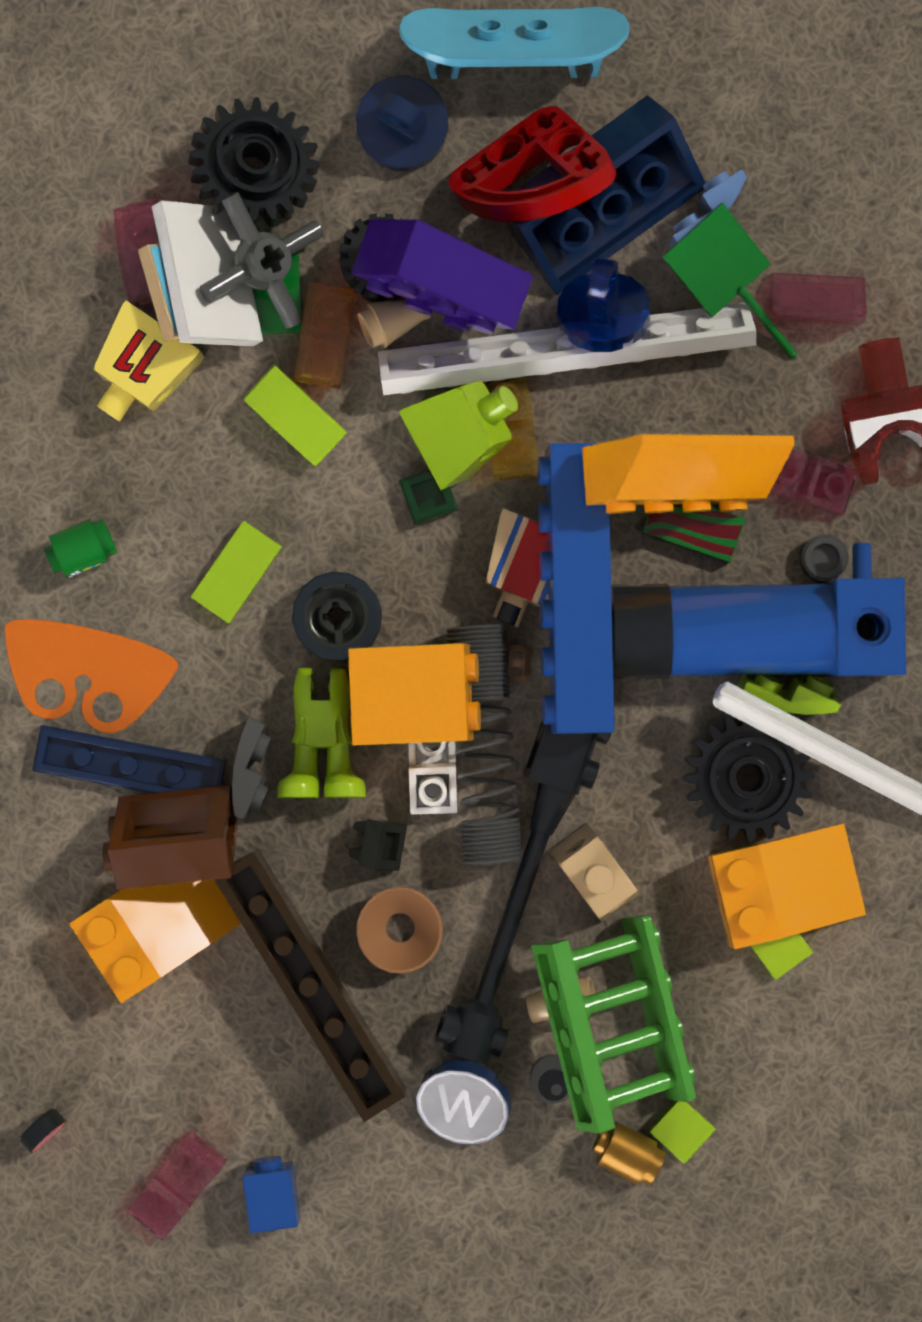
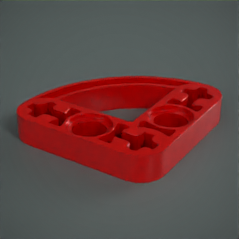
M547 106L529 115L460 165L451 174L449 186L459 204L468 212L478 217L498 222H523L561 213L591 199L613 183L616 177V169L608 152L600 143L561 108ZM578 145L572 151L562 154L566 149ZM513 153H517L514 157L510 158L509 160L503 161L507 156ZM543 160L550 163L563 176V178L532 189L502 191ZM589 163L592 169L590 170L584 167Z

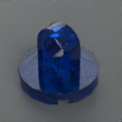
M597 258L590 274L578 277L562 291L558 298L557 322L561 332L563 330L568 335V340L576 347L591 352H614L623 349V344L630 342L632 339L634 344L643 337L650 325V298L644 286L630 276L618 273L617 261Z

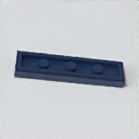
M41 725L32 771L144 793H157L222 786L226 760Z

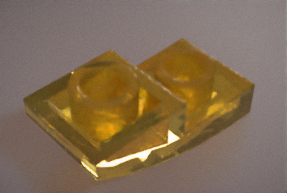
M527 376L509 378L503 381L483 382L489 393L502 386L507 387L512 391L518 402V410L504 419L512 434V439L491 458L494 482L537 476L538 452Z

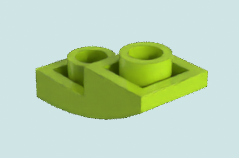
M275 364L268 369L243 397V400L315 467L347 434L343 426L312 400L307 392Z
M794 674L786 690L782 688L784 683L772 675H742L737 684V687L787 713L803 715L838 713L842 705L837 693L833 691L835 686L814 674H809L807 679Z

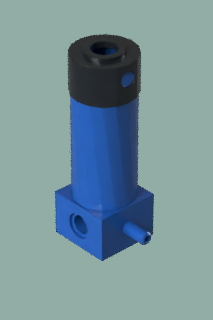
M854 543L852 545L853 579H835L823 584L669 586L668 584H644L625 586L611 584L613 679H623L625 677L669 679L670 676L823 674V677L906 675L905 578H872L871 545L869 543ZM860 617L869 624L870 631L866 640L862 639L857 633L856 625Z

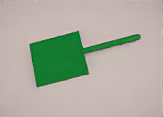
M720 203L666 252L662 258L711 318L739 294L790 359H794L797 356L795 349L746 289L771 263L727 207Z

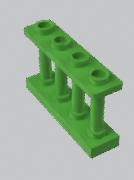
M630 915L621 919L624 935L573 950L570 947L569 940H546L531 945L578 1131L599 1134L614 1129L615 1124L612 1116L614 1108L664 1091L667 1100L689 1102L696 1099L693 1086L695 1084V1074L686 1058L682 1042L684 1036L683 1026L675 1014L670 995L672 992V982L669 974L663 967L659 951L660 935L658 929L652 923L650 915ZM627 953L630 954L636 978L635 981L588 996L582 994L577 976L579 968ZM641 999L647 1027L598 1043L593 1040L589 1024L592 1014ZM650 1045L653 1046L659 1070L658 1073L611 1089L605 1087L600 1068L603 1061Z

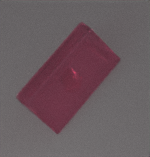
M771 273L769 318L771 320L862 325L866 321L865 278Z

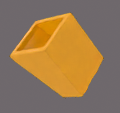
M470 644L348 649L352 745L474 740L473 731L481 729V709L479 701L472 702L471 682L479 681V661L477 653H470Z

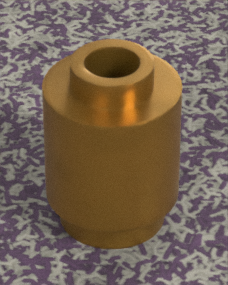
M617 1121L614 1123V1129L599 1133L592 1147V1152L598 1154L596 1159L598 1166L636 1185L640 1181L649 1186L653 1183L666 1154V1151L657 1147V1141Z

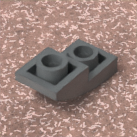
M248 717L242 731L233 767L232 801L234 815L243 820L248 817L250 811L259 813L270 789L262 785L266 775L250 768L253 760L261 763L272 737L265 735L269 725L252 717Z

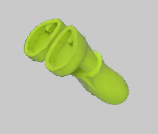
M311 667L297 669L293 687L295 732L291 741L295 745L294 764L291 774L279 781L277 798H320L318 749H327L324 798L366 797L365 782L353 773L350 762L349 744L352 743L348 725L350 684L344 667H331L330 683L328 685L330 700H313V694H315L313 669Z

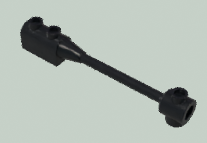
M542 718L523 773L524 777L539 782L531 816L530 829L532 831L474 999L457 1003L456 1008L446 1005L440 1017L435 1041L443 1043L442 1048L445 1051L481 1064H487L490 1054L497 1057L501 1056L506 1044L508 1030L499 1027L502 1017L494 1009L492 1003L549 836L554 834L575 795H579L581 787L588 789L593 787L600 766L599 762L591 760L597 742L606 745L612 733L551 734V724H543Z

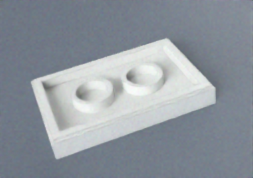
M163 200L153 205L152 211L179 342L233 346H255L261 343L263 337L252 287L243 283L212 302L206 301L200 291L202 284L233 267V256L241 242L234 225L229 221L226 209L224 208L215 215L212 213L214 206Z

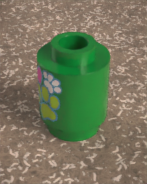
M91 519L51 534L49 535L51 545L44 548L54 574L63 571L67 579L109 562L107 557L118 553L104 519L93 523Z

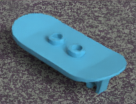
M604 7L488 10L426 8L412 11L404 16L399 26L401 39L411 50L425 58L431 79H438L437 64L451 66V79H458L460 67L568 66L570 77L577 78V66L591 63L590 78H597L603 58L617 50L628 38L630 24L625 15L614 9Z

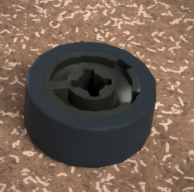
M331 571L315 576L301 588L293 603L292 622L297 638L308 651L325 660H348V649L370 648L381 630L382 610L377 595L364 580L350 573ZM334 608H342L347 614V618H345L340 626H335L329 621V613Z

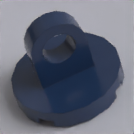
M410 76L388 77L373 85L361 99L356 114L357 136L366 155L379 166L397 172L409 171V169L422 167L432 162L443 149L449 131L447 108L440 94L425 81Z

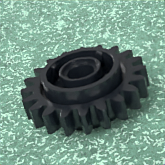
M258 97L254 98L251 109L246 110L241 100L237 98L234 100L232 114L223 106L218 105L215 112L216 121L208 117L202 119L200 129L203 133L195 132L191 145L196 150L190 151L188 164L197 167L192 170L191 183H205L200 189L199 199L216 198L212 211L213 214L220 213L225 208L221 200L235 192L239 193L254 225L258 216H263L266 224L269 227H273L277 212L286 220H290L294 212L293 205L302 209L305 207L308 200L306 193H313L317 183L312 176L317 174L320 162L310 159L315 155L318 147L317 143H303L307 137L309 127L292 128L296 113L292 111L285 115L284 118L278 117L279 104L277 102H274L267 112L262 111L261 102ZM246 157H256L263 162L265 167L253 169L247 166L243 159Z
M730 715L723 716L724 731L722 732L715 726L708 724L706 730L711 740L707 743L704 740L694 738L692 742L701 751L699 757L685 756L684 759L688 764L696 767L695 773L682 776L683 781L696 784V789L685 796L686 800L702 801V805L696 810L694 815L697 818H703L712 814L713 818L710 821L709 830L713 832L726 823V838L730 840L737 836L741 828L743 829L746 841L749 843H753L757 828H760L762 834L767 839H772V824L775 822L781 828L789 830L790 824L785 816L786 813L790 812L802 816L804 812L795 803L798 797H812L811 792L800 786L802 781L815 778L814 773L800 770V765L807 762L811 757L804 753L795 754L794 748L741 720L740 725L736 726L735 721ZM751 763L759 771V782L753 789L743 790L737 784L736 774L741 766Z

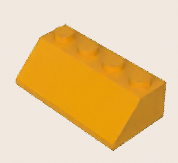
M640 434L582 447L586 505H606L607 514L635 512V505H644L645 513L674 511L673 504H682L683 513L711 511V504H719L720 512L748 510L747 502L768 497L795 445L794 436Z

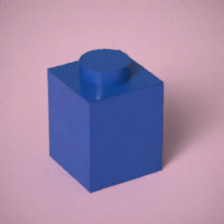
M267 1156L253 1160V1166L247 1167L243 1174L250 1233L298 1227L300 1209L293 1161L282 1162L281 1156Z

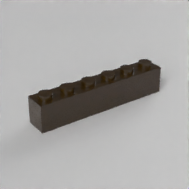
M259 848L233 864L232 878L215 879V882L363 1122H366L405 1097L406 1087Z

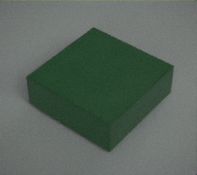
M430 470L399 480L414 526L458 511L451 487L440 490Z

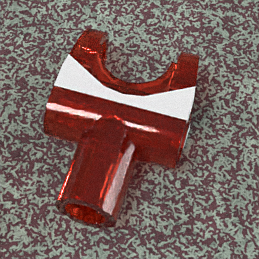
M899 337L876 340L858 346L867 395L846 398L841 401V415L847 446L857 475L863 485L878 482L877 460H880V449L884 440L890 434H901L910 437L919 445L922 451V384L910 387L908 385Z

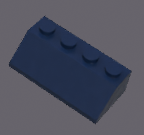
M648 95L591 135L606 149L616 169V177L612 184L591 199L561 213L530 221L505 222L515 240L556 295L704 189L703 186L706 184L675 117ZM589 163L584 167L590 170L592 169ZM550 165L515 191L540 187L563 178V176Z

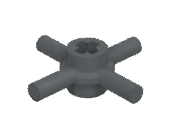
M238 192L223 198L221 201L241 242L233 256V267L200 286L202 296L206 301L212 302L237 286L246 283L254 289L267 290L286 329L299 324L303 320L283 280L291 268V255L323 237L321 226L313 220L279 239L271 233L257 231Z

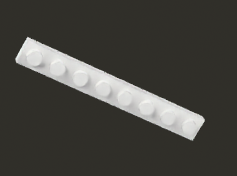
M743 302L726 305L712 318L704 308L384 350L378 351L383 395L407 394L427 389L457 387L477 381H503L509 378L548 375L554 372L584 368L594 369L599 366L629 362L639 363L645 360L689 356L696 353L756 346V328L750 308Z

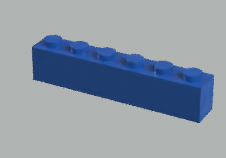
M550 443L545 450V456H538L537 460L538 485H546V504H539L538 528L540 533H547V552H540L539 575L540 580H548V599H542L540 603L541 628H549V647H542L541 670L542 676H550V695H543L542 718L543 724H551V734L615 732L610 514L606 513V505H586L582 447L599 443Z

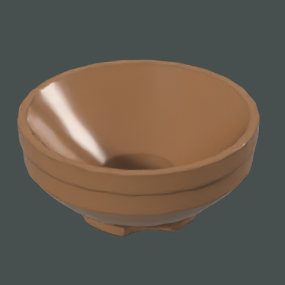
M393 887L376 893L367 901L360 912L356 933L358 944L363 954L373 965L390 973L403 974L420 969L432 960L442 941L443 926L437 907L426 895L409 887ZM401 913L408 915L413 920L415 930L408 940L396 941L388 935L386 924L391 916Z

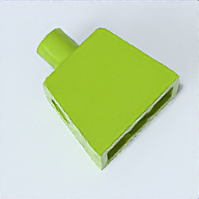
M477 381L403 408L399 411V414L440 490H444L468 480L511 441L512 434L504 419L518 410V402L512 391L507 387L502 386L489 393L485 384Z

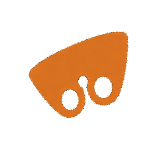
M35 619L12 620L6 623L5 626L7 653L18 692L25 707L33 715L43 719L63 717L72 709L78 692L75 687V680L80 675H86L91 680V686L84 692L81 703L85 721L93 729L100 732H119L136 721L152 705L178 669V662L164 651L105 631L68 623ZM47 679L58 681L65 691V698L62 704L54 709H46L40 706L35 697L37 686ZM113 693L121 700L122 713L115 721L103 722L94 715L93 703L100 694Z

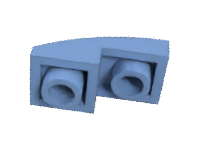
M742 169L732 176H729L727 171H724L703 186L705 193L702 194L698 206L704 213V216L700 217L697 212H694L673 227L676 234L672 236L669 242L670 248L679 242L720 203H723L730 210L747 178Z

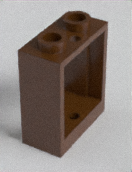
M231 785L120 796L115 816H109L108 819L110 841L103 843L102 848L105 870L113 871L117 890L232 878L238 820L234 815ZM205 831V833L133 841L134 838Z

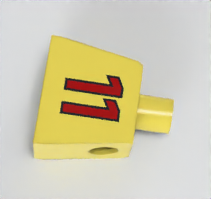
M125 300L94 366V371L111 383L96 406L119 422L134 400L155 411L199 366L205 356L190 343H180L179 340L164 342L158 321Z

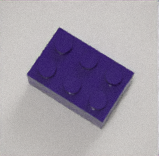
M417 219L370 220L351 273L366 280L365 288L371 292L390 298L395 293L405 298V306L413 311L425 315H431L432 311L445 316L443 324L462 332H469L470 328L487 334H494L495 328L515 330L533 278L532 274Z

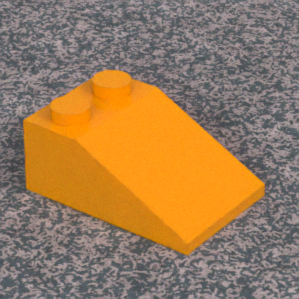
M844 823L707 855L728 946L734 950L782 939L866 915Z
M215 880L121 889L69 924L120 1003H123L233 930L241 922Z

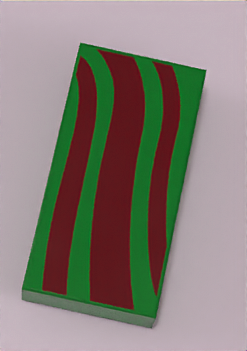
M673 504L674 511L647 514L641 534L728 564L732 561L746 518L729 512H720L719 509L711 507V511L683 513L682 504Z

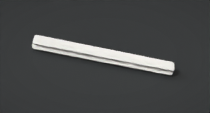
M724 682L718 686L712 699V703L716 708L922 815V784L730 682Z

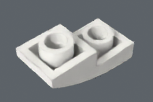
M455 741L408 743L410 815L457 813Z

